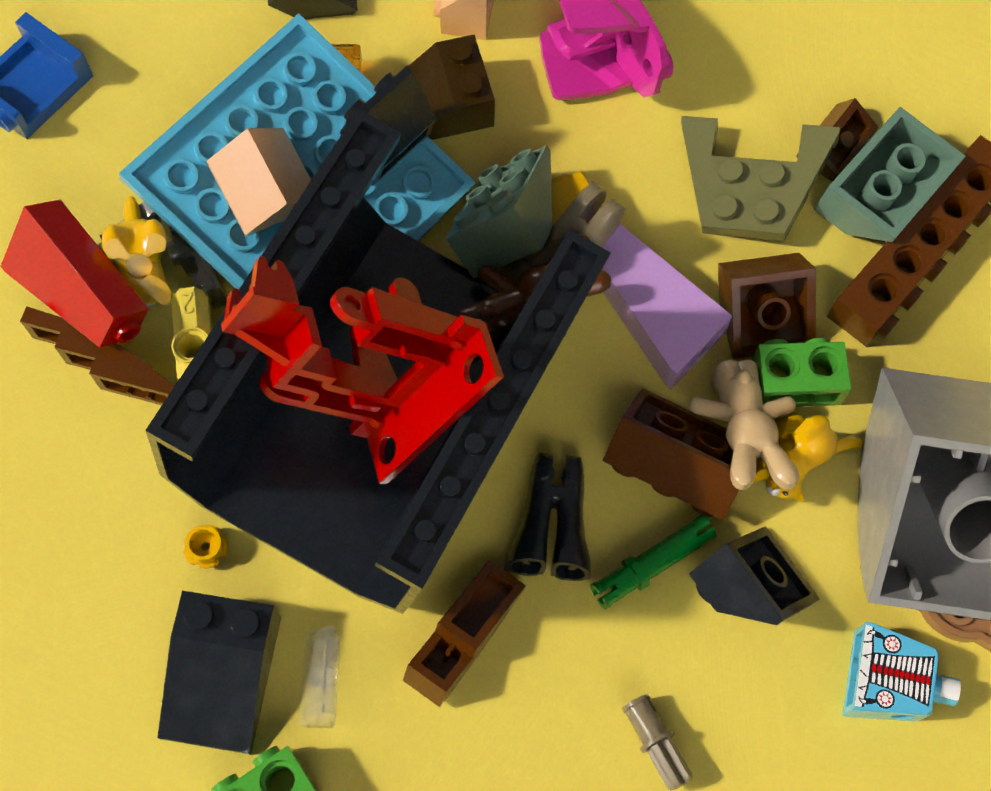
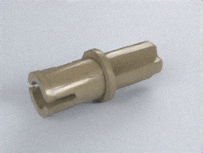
M645 694L626 704L622 710L626 713L643 744L640 750L642 753L648 752L667 788L675 790L687 784L692 779V773L672 739L675 735L674 731L667 730L653 706L649 694Z

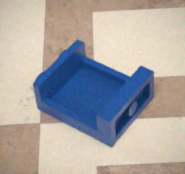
M25 12L15 21L22 37L0 56V126L7 132H11L14 129L24 138L28 139L93 77V74L81 51Z

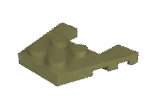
M682 116V131L702 233L785 241L808 198L812 185L823 171L832 148H835L839 141L840 127L803 124L797 162L714 156L718 118Z

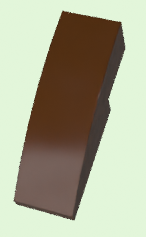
M488 560L438 622L435 632L410 661L402 681L435 705L441 707L494 635L524 591L526 585Z

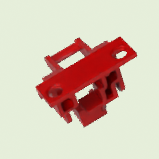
M260 256L254 263L251 285L247 294L242 298L241 291L233 288L227 297L224 321L221 323L222 332L235 334L265 353L268 368L259 378L262 392L269 399L278 403L354 420L349 425L351 435L368 439L377 477L381 484H388L504 377L486 322L464 315L456 317L423 305L417 288L405 278L395 279L389 286V293L373 287L367 293L349 287H341L332 295L330 306L334 314L344 323L352 325L349 332L352 341L354 365L331 358L330 350L322 347L312 307L299 305L294 281L282 261L277 260L270 268L267 259ZM386 354L412 360L415 363L397 379ZM480 355L484 365L480 379L476 383H472L469 374L470 365L473 359ZM392 437L396 444V452L393 460L388 464L385 460L384 451L387 441Z

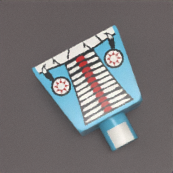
M865 622L854 631L842 716L920 721L931 715L933 702L956 706L960 697L961 682L958 678L937 674L939 654L935 648L877 624Z

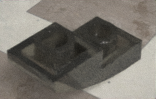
M169 226L172 241L167 242L166 245L173 265L182 266L187 276L192 277L195 287L203 289L214 309L226 306L228 296L216 270Z

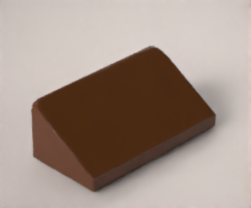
M856 98L837 104L820 124V126L840 127L839 141L835 148H832L821 175L833 182L878 129V125Z

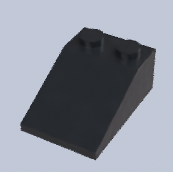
M182 590L170 638L158 739L251 755L281 622V616L274 605Z

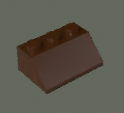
M642 388L622 416L602 461L611 465L617 473L626 477H636L650 484L657 493L667 497H676L690 504L696 512L707 517L715 516L724 520L739 489L733 486L730 478V467L734 451L727 441V428Z

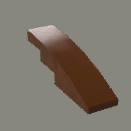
M26 306L20 322L31 337L55 344V349L66 364L89 369V374L101 390L162 405L174 388L169 381L145 361L117 343L99 348L62 317Z

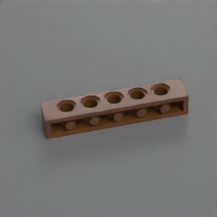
M980 135L964 153L966 157L893 242H886L841 293L826 316L867 347L877 335L885 339L900 320L894 316L902 306L908 311L924 292L918 286L925 278L932 283L947 265V262L942 259L947 252L950 251L956 255L971 237L966 232L970 225L973 224L979 228L991 214V205H989L991 202V142ZM923 239L929 240L933 245L926 243ZM898 266L905 267L910 273L902 271ZM873 293L882 295L887 302L878 300Z

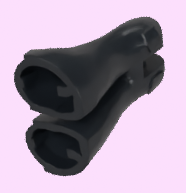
M538 452L530 474L524 513L519 529L506 556L504 569L523 576L543 575L547 563L551 509L554 508L557 511V528L551 576L566 581L590 580L591 561L585 539L583 520L584 468L582 458L566 456L561 479H563L562 487L551 485V478H554V454Z

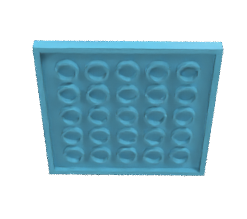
M298 13L119 173L120 180L234 288L239 289L253 269L255 261L263 254L284 221L245 237L207 164V160L247 128H284L312 180L341 136L340 131L346 123L345 113L359 99L366 103L376 94L374 91L375 86ZM427 136L374 186L371 185L364 198L387 224L420 241L473 189L476 182Z

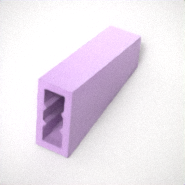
M620 224L603 246L605 250L611 252L602 268L603 271H606L611 276V286L603 293L664 384L672 389L723 337L733 316Z

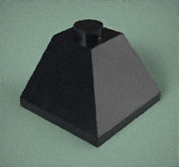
M766 526L726 543L689 573L696 583L699 595L706 602L710 603L716 612L772 625L782 623L820 600Z

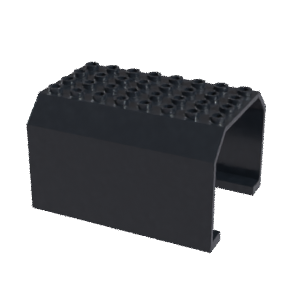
M358 109L261 255L267 259L270 268L277 260L284 263L294 281L299 305L312 307L322 347L330 350L331 358L353 365L352 341L349 332L352 325L340 320L330 306L332 295L341 287H349L367 293L373 287L389 293V286L395 279L405 278L417 288L423 305L456 317L460 316L458 312L460 308L496 294L493 289L478 277L473 279L466 268L387 224L364 198L367 190L398 144L401 132L361 109ZM568 230L509 334L501 336L493 342L504 377L388 484L379 483L368 439L351 435L349 425L354 420L278 403L269 399L262 392L259 378L268 368L265 353L235 334L222 332L221 323L224 321V311L145 430L159 474L202 508L354 595L403 614L426 584L611 252L576 232ZM253 269L239 288L242 298L249 291ZM386 354L397 379L415 363L412 360ZM480 355L476 356L470 365L469 374L472 383H476L483 372L484 365ZM392 437L387 441L384 451L385 460L388 464L393 460L396 452V444Z

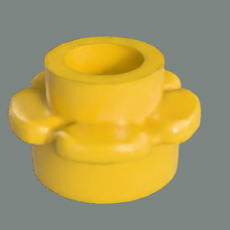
M197 526L187 534L183 553L190 564H198L203 569L212 568L219 563L221 557L227 554L228 541L222 537V531L216 526ZM208 543L210 548L206 551L202 550V545Z

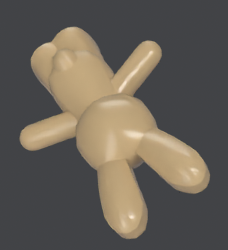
M725 360L721 362L715 369L711 381L712 389L719 395L720 402L703 397H695L690 401L689 407L695 414L729 422L726 437L731 449L734 451L730 467V478L733 486L739 490H747L752 485L756 476V458L761 457L773 481L782 489H793L799 478L798 468L778 444L779 431L773 418L793 412L796 408L795 400L785 396L763 404L757 364L752 360H742L739 362Z

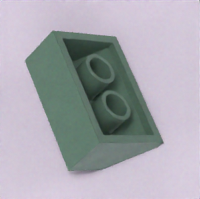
M899 107L828 186L814 210L846 235L893 242L966 156L902 107Z

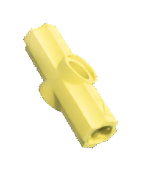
M194 286L179 288L176 293L172 294L174 338L172 339L171 349L176 358L177 382L193 359L186 357L188 352L192 349L200 348L212 331L209 292Z

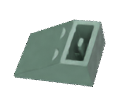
M548 145L536 151H532L530 148L523 150L513 157L510 163L502 167L495 164L485 169L478 176L479 182L475 189L466 196L467 203L463 210L454 217V225L447 235L446 241L473 279L478 277V270L483 265L497 269L542 250L553 227L551 152Z

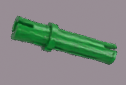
M698 515L693 521L634 558L630 555L622 560L620 568L590 585L594 596L603 593L610 587L612 588L610 592L597 599L598 603L607 610L612 604L636 588L640 591L650 585V579L708 542L714 541L717 538L714 527L696 535V532L709 525L710 521L705 516Z

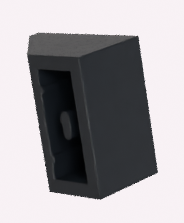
M408 66L404 67L396 76L392 72L385 75L374 88L376 94L366 103L359 99L344 115L346 123L340 131L341 135L358 109L401 132L398 144L371 184L372 186L381 180L430 134L436 121V117L413 71Z

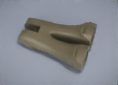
M591 182L577 195L561 217L554 223L542 250L511 262V268L518 276H521L530 267L547 263L557 251L569 229L577 234L586 235L591 242L603 248L621 224L626 209L615 199H611L601 207L607 193L597 183Z

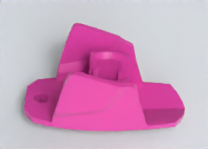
M559 0L564 18L558 22L548 24L547 30L542 32L539 38L542 61L554 99L570 100L614 93L629 86H632L644 98L661 93L660 88L663 80L673 75V60L657 26L640 0Z

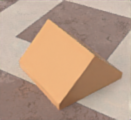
M247 128L207 160V164L245 237L284 221L311 181L284 128Z

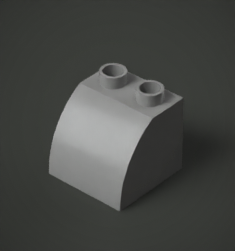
M889 368L881 369L862 444L858 488L859 557L868 603L991 620V383Z

